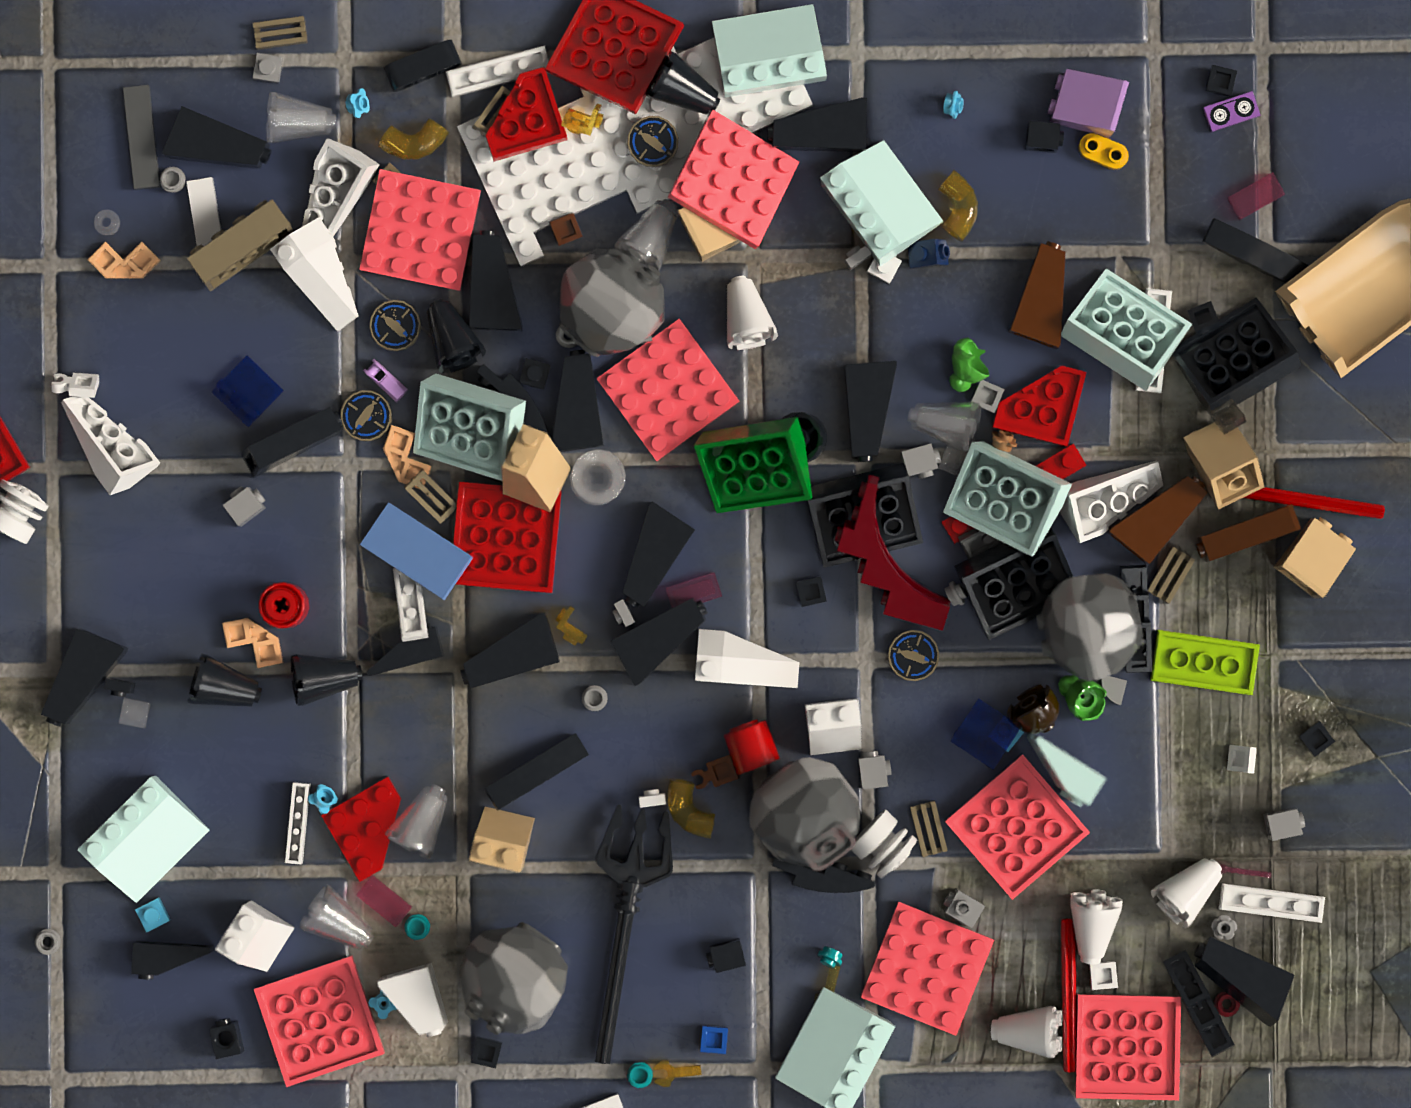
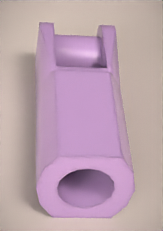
M373 359L372 362L374 363L367 370L364 369L363 371L395 402H398L408 389L378 361ZM382 370L386 375L378 381L375 375Z

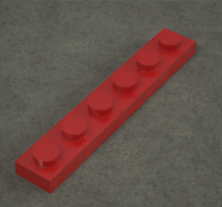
M1074 443L1036 465V467L1061 479H1065L1087 466ZM951 516L941 522L953 544L959 542V536L974 529Z

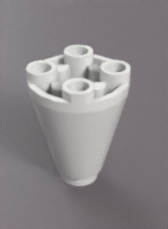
M1093 889L1091 894L1071 893L1070 906L1080 961L1083 963L1099 964L1101 962V958L1105 955L1122 911L1123 900L1117 897L1106 896V891Z
M1047 1006L1002 1016L998 1020L993 1019L991 1038L1007 1046L1047 1058H1054L1058 1052L1062 1051V1036H1058V1026H1062L1063 1020L1062 1010H1056L1055 1006Z

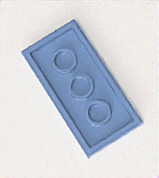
M389 502L360 543L363 548L443 600L447 598L473 559L471 555Z

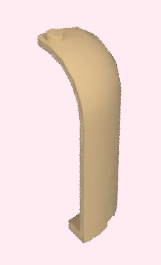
M1411 198L1398 201L1379 212L1275 291L1287 313L1301 324V327L1298 329L1309 344L1313 342L1316 344L1322 354L1321 358L1340 378L1344 377L1411 326Z

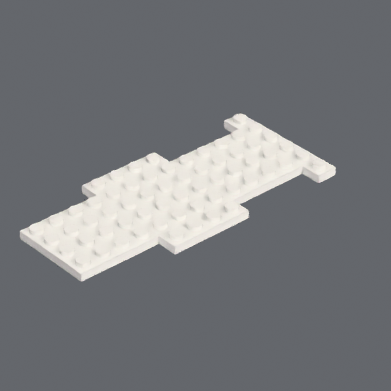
M715 37L677 54L719 92L717 97L720 98V102L715 111L751 133L772 125L774 120L792 116L813 106L804 84L724 97ZM673 46L671 51L676 53V50ZM580 88L584 97L558 108L567 134V141L493 162L486 135L483 136L478 129L472 128L480 116L457 126L518 262L522 267L544 257L534 233L550 226L549 221L572 212L575 215L627 191L637 214L669 200L668 195L709 112L702 114L646 96L637 114H633ZM647 116H660L668 120L675 127L679 138L678 150L674 158L666 165L653 168L645 167L637 163L631 156L628 148V134L632 126L639 119Z

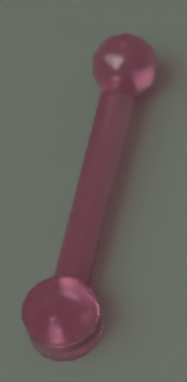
M1220 864L1222 868L1221 874L1230 872L1271 878V872L1227 867L1225 864Z

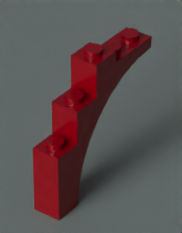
M869 475L867 483H861L858 497H861L862 501L860 507L855 505L851 518L852 521L845 519L844 526H838L834 539V541L839 542L837 551L861 557L857 573L862 574L860 583L885 589L880 603L884 605V615L943 631L950 609V600L915 582L899 567L888 552L880 535L876 518V492L879 477Z

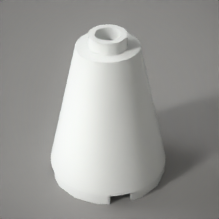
M746 276L732 278L731 282L727 285L728 347L732 349L733 345H736L737 350H746L766 345L765 339L770 337L774 341L778 337L777 329L753 281L746 278Z
M1204 858L1155 886L1151 890L1152 897L1157 895L1160 900L1157 905L1166 916L1176 924L1183 922V928H1188L1222 878L1220 872L1222 868L1214 859L1208 860Z

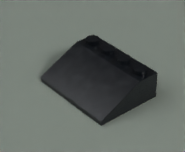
M1257 297L1219 319L1221 327L1199 336L1195 334L1181 342L1172 354L1181 372L1212 419L1217 418L1301 367L1298 351Z
M904 463L811 486L812 499L807 500L824 568L861 559V557L837 551L839 542L834 541L838 526L843 527L845 519L852 521L851 518L855 505L860 507L862 498L858 497L859 489L862 482L867 483L869 475L879 477L876 492V518L880 535L888 552L923 543L910 479Z
M1051 527L1034 556H1030L1003 542L954 566L988 640L1042 614L1044 601L1059 583L1073 577L1058 538Z

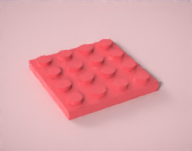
M712 110L709 112L668 198L756 249L759 247L799 161Z
M380 169L360 270L461 291L481 190Z
M680 318L654 336L652 341L646 342L596 378L656 462L740 402Z
M1023 754L945 820V823L1012 900L1090 833Z
M898 901L860 997L956 1036L994 939Z
M352 955L254 989L286 1087L385 1054Z
M1077 994L1075 1098L1179 1101L1181 997Z

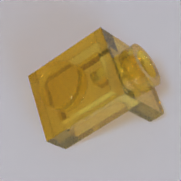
M597 103L592 115L569 108L561 126L566 127L572 133H583L591 136L595 128L599 129L604 116V114L600 113L602 105Z
M570 606L568 610L563 608L557 616L556 621L559 624L556 628L565 633L562 638L575 646L577 642L583 644L588 635L567 622L575 611V608Z

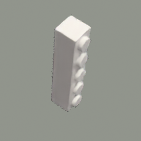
M293 782L285 863L303 864L309 805L308 796L310 795L311 783Z

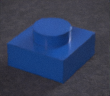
M702 1025L700 1052L726 1054L728 1027Z

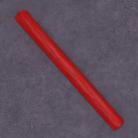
M1268 487L1243 497L1382 519L1385 512V506Z
M1064 918L1061 920L1064 1072H1076L1075 931L1073 919Z

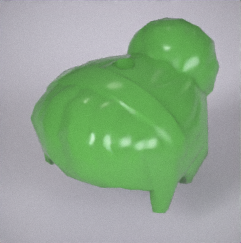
M969 337L958 340L953 347L951 360L954 373L951 374L949 382L950 386L958 392H965L970 388L971 384L989 377L988 368L980 360V356L985 353V350L978 349L974 341Z
M1065 675L1060 679L1058 683L1059 692L1065 697L1068 709L1081 721L1098 719L1104 712L1106 690L1094 681L1079 679L1075 675Z

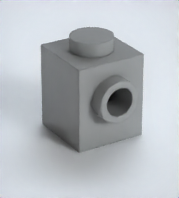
M932 444L900 453L909 477L918 475L919 479L933 476V470L938 469L937 463H941L938 449H933Z
M241 486L230 494L232 499L223 505L236 524L242 527L266 509L263 505V502L266 500L257 488L252 490L250 487L244 489Z
M878 751L863 752V757L858 758L861 788L864 790L888 787L887 775H892L890 760H885L884 755H878Z
M1289 808L1263 814L1269 840L1275 841L1303 834L1302 828H1305V821L1302 812L1298 813V809Z
M956 889L954 893L950 891L943 902V905L946 906L944 909L945 913L970 928H973L985 908L982 903L959 889Z

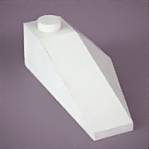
M326 139L314 161L313 170L315 172L313 183L310 184L309 204L308 209L305 210L302 227L320 218L334 237L368 187L380 164L359 150L331 139Z
M317 218L286 236L270 250L285 272L337 331H340L358 317L350 287L347 286L343 275L344 268L342 262H339L335 240L322 220Z
M72 396L62 400L63 408L92 470L109 495L131 488L159 466L160 462L145 442L140 438L135 440L125 432L127 428L121 423L119 425L115 424L107 417V412L89 397Z
M1153 461L1071 483V488L1060 513L1079 543L1103 535L1109 530L1108 527L1118 519L1124 518L1127 515V511L1137 503L1141 504L1163 486L1159 462Z
M699 629L695 681L798 687L799 662L726 631Z

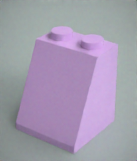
M1066 69L1064 75L1059 74L1056 81L1055 89L1059 90L1057 99H1052L1047 114L1052 115L1050 122L1087 133H1095L1109 139L1115 132L1129 82Z

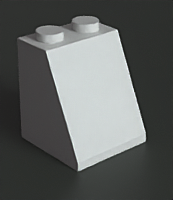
M852 698L804 704L810 755L861 749V722L858 699Z
M251 900L242 906L215 950L238 964L268 971L295 927Z
M432 962L382 976L377 981L379 988L419 1035L426 1033L427 1037L442 1033L441 1031L447 1025L448 1019Z

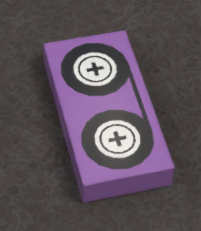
M1253 91L1203 108L1210 132L1260 116Z

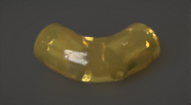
M428 119L422 129L413 135L405 134L392 125L381 138L378 147L400 159L418 160L432 154L444 142L449 132L431 119Z
M953 170L938 189L951 200L953 205V211L942 227L958 241H963L977 219L978 201L971 185L964 177Z
M671 778L667 790V803L673 820L684 831L711 839L716 814L701 811L694 806L693 791L695 783L688 780Z

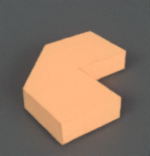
M104 242L87 259L106 279H143L161 261L143 242L124 259L107 242Z
M391 425L383 450L398 482L408 484L421 469L429 476L432 466L408 458L415 439V433ZM424 478L420 480V482L425 486L427 481Z
M244 618L222 623L227 648L252 643L257 668L283 663L279 638L251 619Z

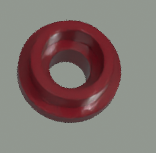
M1225 991L1220 992L1214 999V1005L1221 1016L1231 1017L1240 1008V1003ZM1225 999H1230L1231 1005L1228 1008H1223L1222 1002Z

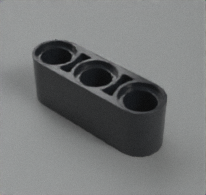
M446 40L386 65L384 70L393 92H398L441 75L446 71L453 70L462 65L453 40Z

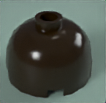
M1041 684L1021 693L1017 697L1020 702L1015 707L1011 704L1008 708L1007 716L1017 729L1027 734L1050 731L1054 727L1060 711L1058 699L1049 685L1043 688Z

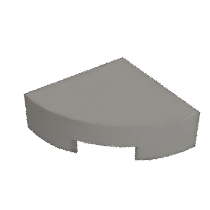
M1111 676L1101 678V686L1106 690L1108 699L1115 704L1121 705L1127 680Z

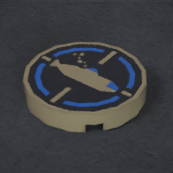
M647 116L639 119L632 126L628 134V148L631 156L637 163L645 167H659L666 165L674 158L678 150L679 138L675 127L668 120L660 116Z
M391 300L382 303L375 309L371 316L369 327L373 339L379 346L389 351H402L408 349L418 339L421 331V322L418 313L411 305L404 301Z
M361 390L353 393L345 400L341 409V420L344 430L351 437L360 441H372L381 438L388 431L392 422V411L389 402L381 394L374 391Z
M910 630L902 632L893 639L889 646L888 660L890 667L896 675L904 680L918 681L927 678L934 672L939 661V651L937 644L931 636L922 631Z

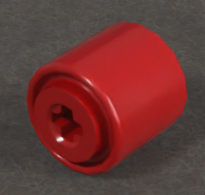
M288 582L274 583L268 586L261 594L258 603L259 613L263 620L270 626L279 629L293 628L301 624L309 611V599L305 591L298 585ZM285 598L287 600L286 605L289 607L287 610L278 612V606L275 605V602L277 600L282 601Z
M758 719L733 727L729 729V733L724 734V739L737 775L780 759L766 720L758 722Z

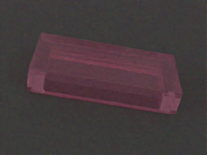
M1272 172L1227 199L1239 220H1242L1284 196L1285 192Z
M714 572L666 588L672 608L695 597L696 601L701 600L703 603L722 597Z
M374 875L369 878L356 895L395 927L399 925L413 907Z

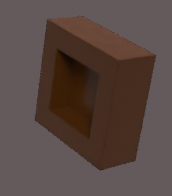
M573 212L549 221L558 246L583 237Z

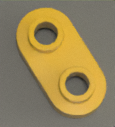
M1095 133L1083 136L1078 145L1079 153L1083 158L1112 170L1122 168L1128 161L1129 154L1125 146ZM1095 142L1097 148L1095 150H1090L1088 148V143ZM1112 152H1118L1120 159L1114 160L1111 157Z

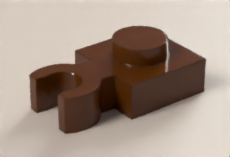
M730 755L706 763L708 771L698 769L691 773L692 776L699 774L703 777V783L695 786L696 789L707 787L710 781L713 782L714 787H718L740 779Z

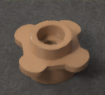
M1004 430L992 432L993 447L1005 452H1011L1012 447H1017L1016 439L1012 433Z

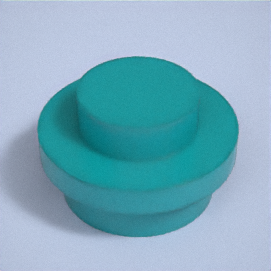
M414 914L406 920L404 929L411 939L421 940L429 934L430 922L424 915Z
M824 946L823 950L817 954L821 958L820 962L827 967L834 968L835 965L841 966L842 964L841 958L843 955L833 948Z
M636 1062L629 1067L627 1078L632 1086L644 1088L651 1083L653 1071L648 1064Z

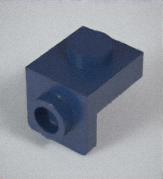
M944 239L916 241L908 247L910 268L915 269L936 265L945 266L949 264L950 249L947 241Z

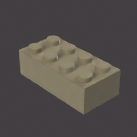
M273 199L269 202L266 200L260 202L254 207L252 214L247 217L245 215L240 216L232 223L233 227L226 232L220 230L211 237L212 241L205 246L201 244L190 252L191 256L187 259L210 292L266 254L273 246L294 232Z

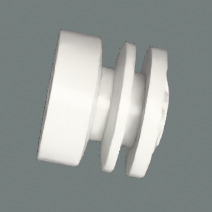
M1 479L0 487L8 492L6 495L0 492V501H2L0 504V531L27 544L35 531V528L27 522L28 518L41 520L43 517L35 512L34 508L47 511L49 505L28 488L18 483Z
M886 809L878 814L855 838L856 844L851 849L861 860L870 853L874 856L868 865L871 870L881 862L882 865L876 872V875L880 878L894 871L909 856L912 847L917 842L913 835L904 842L902 841L908 832L906 828H903L896 834L892 832L898 821Z

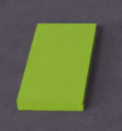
M1157 630L1150 681L1253 695L1260 644Z

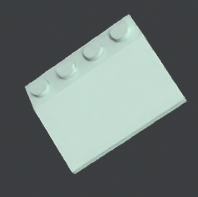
M813 4L712 21L724 97L826 81L827 73Z
M885 141L840 163L820 177L824 190L864 245H867L872 252V256L880 266L943 223L941 217Z
M1106 268L1067 319L1061 336L1147 391L1190 329L1192 323Z
M434 374L420 383L413 453L502 481V466L523 425L526 401L443 375Z
M984 441L972 442L943 513L1030 556H1034L1059 514L1072 484L1005 451H1001Z
M1028 734L1026 738L1056 787L1061 789L1060 795L1079 806L1083 803L1090 805L1106 778L1041 737Z
M152 776L78 851L99 872L137 903L210 830L157 776Z
M822 987L775 1079L826 1108H853L895 1026L889 1020Z

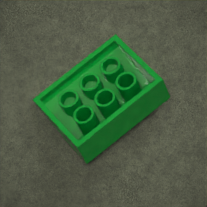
M797 417L705 431L694 445L716 513L812 499L805 439Z

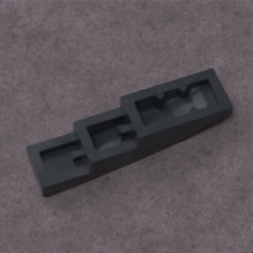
M1215 218L1212 219L1202 241L1236 261L1247 264L1267 276H1273L1285 284L1308 266V264Z
M1146 565L1120 566V579L1125 582L1132 593H1136L1144 638V645L1139 646L1133 657L1125 665L1126 673L1152 672Z
M575 733L484 788L498 811L589 754Z
M1186 950L1163 961L1210 1056L1214 1057L1234 1047L1235 1044Z

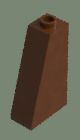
M1047 241L1046 245L1041 243L1038 247L1008 333L1057 350L1061 343L1066 252L1060 250V245Z
M1186 476L1109 528L1107 533L1146 565L1150 564L1208 493L1203 489L1206 485L1195 476L1192 478Z
M1287 505L1198 537L1199 543L1196 544V549L1200 558H1205V561L1209 562L1300 530L1301 527L1293 505Z

